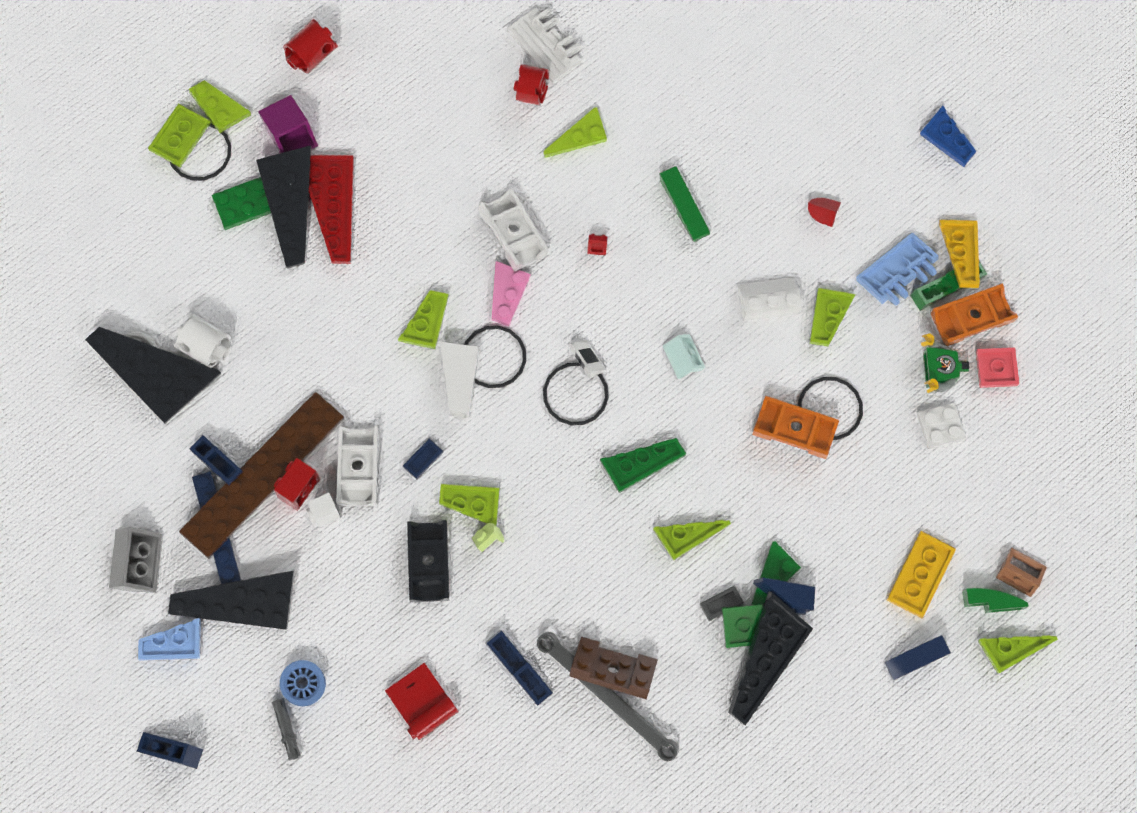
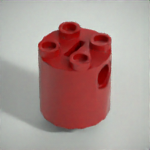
M312 19L283 45L287 63L294 70L299 68L301 71L309 74L338 47L336 42L331 39V31L327 27L322 28L315 19Z

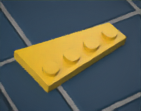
M939 220V226L959 288H979L978 221Z

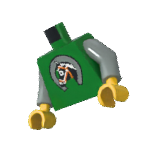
M932 334L922 335L926 341L921 342V346H928L923 352L926 388H930L926 391L927 393L932 391L945 392L955 385V382L960 378V372H969V361H958V352L935 340Z

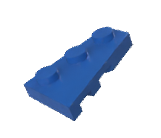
M942 106L923 128L920 135L961 166L965 167L975 155L976 150L966 136L959 131L953 118L951 119L948 116L947 110Z

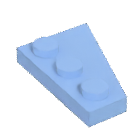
M197 618L186 624H180L172 629L139 639L138 660L200 659L201 619Z

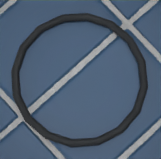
M212 123L209 125V127L216 129ZM224 131L221 132L228 146L227 157L222 167L215 173L205 177H191L182 173L170 162L171 167L181 177L191 181H205L216 177L226 168L231 158V143L227 134Z
M499 325L485 326L474 331L465 341L464 345H468L477 334L485 330L499 329L510 333L516 338L522 349L523 361L521 367L511 380L502 384L489 385L475 378V383L483 387L502 388L513 383L522 374L527 361L526 348L521 338L511 329Z
M579 362L566 363L557 367L547 377L543 387V400L548 412L559 422L571 426L585 425L596 420L605 410L609 399L608 385L601 373L597 376L604 386L605 399L601 409L593 417L577 422L560 418L552 411L547 401V388L550 379L558 371L566 367L581 366Z
M822 377L811 381L802 390L798 400L799 407H802V400L806 391L814 384L822 381H837L846 385L855 394L859 403L857 421L847 433L834 436L833 440L849 436L858 428L863 416V402L858 391L849 382L837 377Z

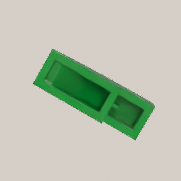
M966 588L962 592L964 607L984 606L985 613L1024 610L1029 607L1028 602L997 590Z

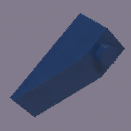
M764 577L753 580L755 586L767 595L768 592H772L797 615H806V612L814 611L816 587Z
M143 732L136 752L197 769L204 749Z

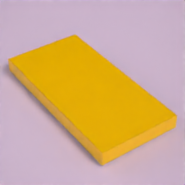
M920 531L886 600L922 619L956 548Z

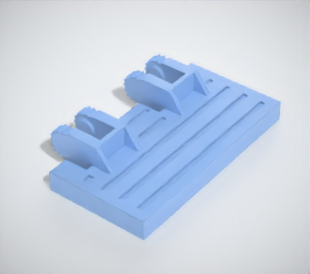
M912 232L856 277V281L881 304L889 300L897 306L900 301L891 291L895 290L901 297L906 299L909 295L904 287L915 278H918L922 283L928 281L925 273L919 268L922 267L931 276L937 274L936 269L929 262L935 263L939 259V255Z

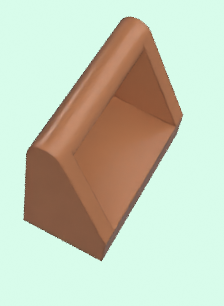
M1011 548L996 578L1032 597L1040 586L1047 567ZM1012 557L1039 571L1037 577L1010 563Z

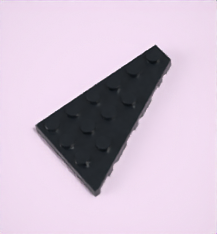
M100 326L85 339L164 424L170 421L221 375L218 369L209 368L204 364Z

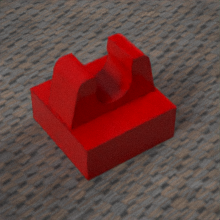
M604 234L602 236L589 235L587 254L606 256L608 236Z

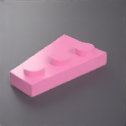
M496 261L492 304L493 321L508 327L510 326L531 274L521 270L514 272L511 266Z

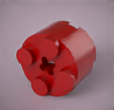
M521 64L519 80H516L514 83V91L517 92L516 100L540 106V103L543 104L547 94L548 86L546 85V79L549 80V70Z

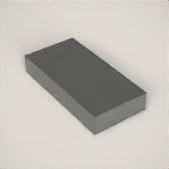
M734 585L699 605L710 622L722 615L723 607L740 606L744 604V601Z

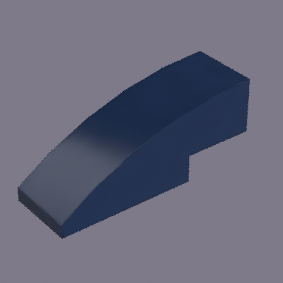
M204 435L189 448L202 463L228 485L243 472Z
M940 635L884 663L894 681L951 654L943 636Z

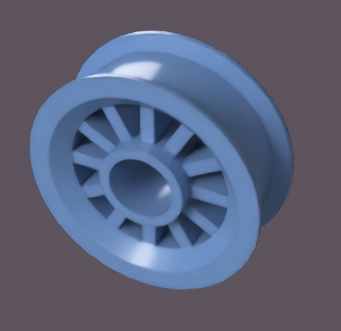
M307 660L295 661L289 664L281 674L280 690L283 696L296 706H310L316 703L325 691V676L313 662ZM305 678L308 680L305 688H298V681Z

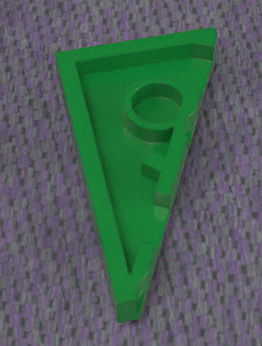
M774 540L760 578L764 577L787 582L801 567ZM757 587L751 604H765L767 594Z

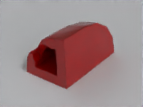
M814 198L808 202V211L815 221L833 227L841 202L828 198Z

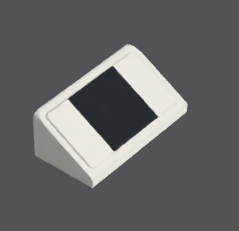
M587 340L576 341L570 344L571 352L589 379L606 371Z

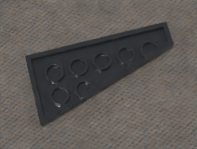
M311 145L256 160L287 269L305 264Z
M768 592L728 711L731 716L745 726L813 630L808 623L772 592Z

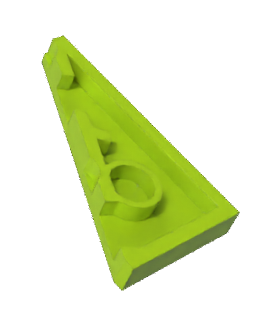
M594 107L543 151L544 158L607 142L597 107Z
M717 520L715 522L676 524L666 527L656 526L653 528V531L674 561L730 526L731 522L729 520Z
M1050 635L981 638L978 640V643L997 674L1055 642L1058 638L1057 636Z

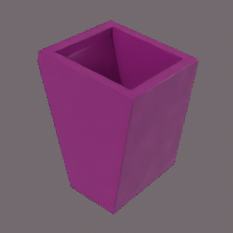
M292 95L258 111L279 153L310 145L311 150L318 147L309 122Z

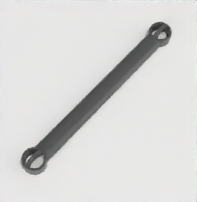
M545 632L537 639L538 649L543 653H549L570 672L575 656L559 643L558 637L554 633ZM542 639L547 640L553 648L546 649L542 645ZM579 680L657 750L658 756L662 760L672 761L679 753L678 744L674 740L664 737L612 689ZM662 746L668 748L673 756H666L662 752Z

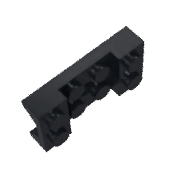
M441 520L436 523L408 521L410 603L450 601L447 520ZM425 556H432L434 562L431 565L423 564Z

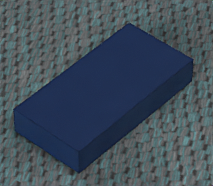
M429 438L406 461L403 468L418 480L444 451Z

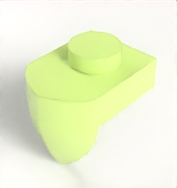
M487 523L472 537L473 542L481 552L496 539L504 543L502 532L493 523Z

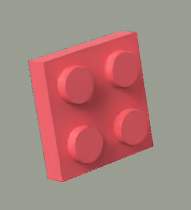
M1015 347L976 350L980 388L1019 385Z

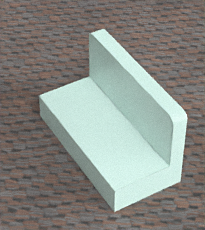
M690 334L678 335L663 345L678 379H682L691 372L701 371L705 368Z

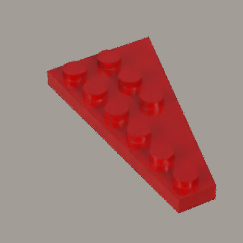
M311 155L309 194L332 264H351L353 155Z

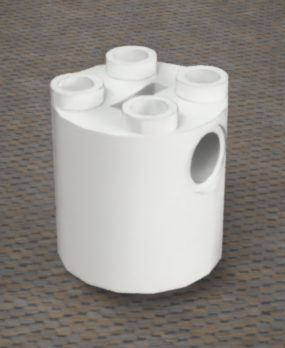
M191 314L184 326L180 325L175 333L178 337L174 347L209 368L214 367L219 361L223 362L230 353V335L194 314Z

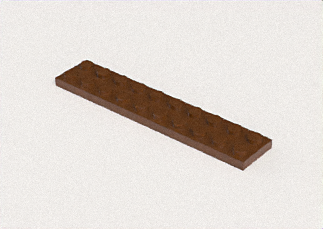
M315 392L240 468L243 472L230 485L225 484L181 528L179 533L209 559L274 492V484L279 477L282 478L285 475L287 465L291 461L294 462L296 458L303 462L344 420V416Z

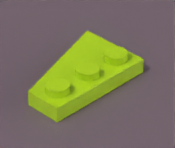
M205 80L189 88L190 95L219 133L251 116V111Z
M818 288L809 344L829 346L856 294Z
M430 290L412 320L407 324V328L398 338V342L436 350L449 294Z
M441 484L439 505L483 523H493L497 526L499 488Z

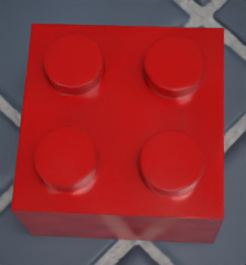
M296 458L294 462L291 461L287 465L285 475L282 478L279 477L275 482L274 492L278 499L298 511L318 484L320 478L315 469Z

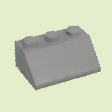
M132 527L115 530L109 588L132 592H156L162 534Z

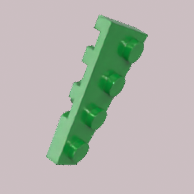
M674 438L652 444L648 447L637 448L630 452L601 458L599 461L618 493H621L685 457L686 452L678 439Z

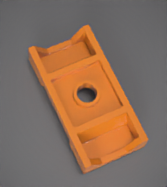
M1003 283L933 308L930 313L946 346L956 344L967 337L989 329L1013 323L1018 318V315L1010 309L1005 298ZM977 310L980 317L973 318L970 315V311Z
M765 396L752 435L769 441L773 439L806 450L808 454L827 459L839 420ZM798 422L802 428L799 431H794L791 428V424Z

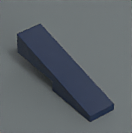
M499 630L485 642L487 647L537 706L553 693L502 630Z

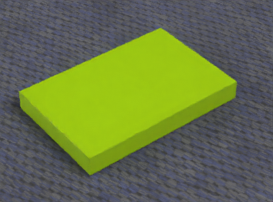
M178 103L148 149L181 168L211 122Z

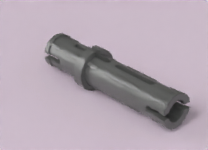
M284 698L277 699L271 703L281 731V742L285 745L288 760H295L301 757L296 741L298 738L294 734Z

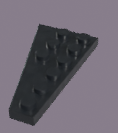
M295 570L170 594L168 614L287 630Z

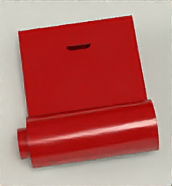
M425 663L385 690L409 725L407 731L413 740L416 737L418 740H421L459 713Z

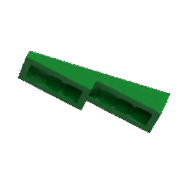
M677 166L659 173L660 182L675 206L677 215L692 241L695 242L709 236L710 231Z
M979 261V279L987 275V272ZM952 270L945 276L915 289L910 296L921 311L962 288H959L955 272Z

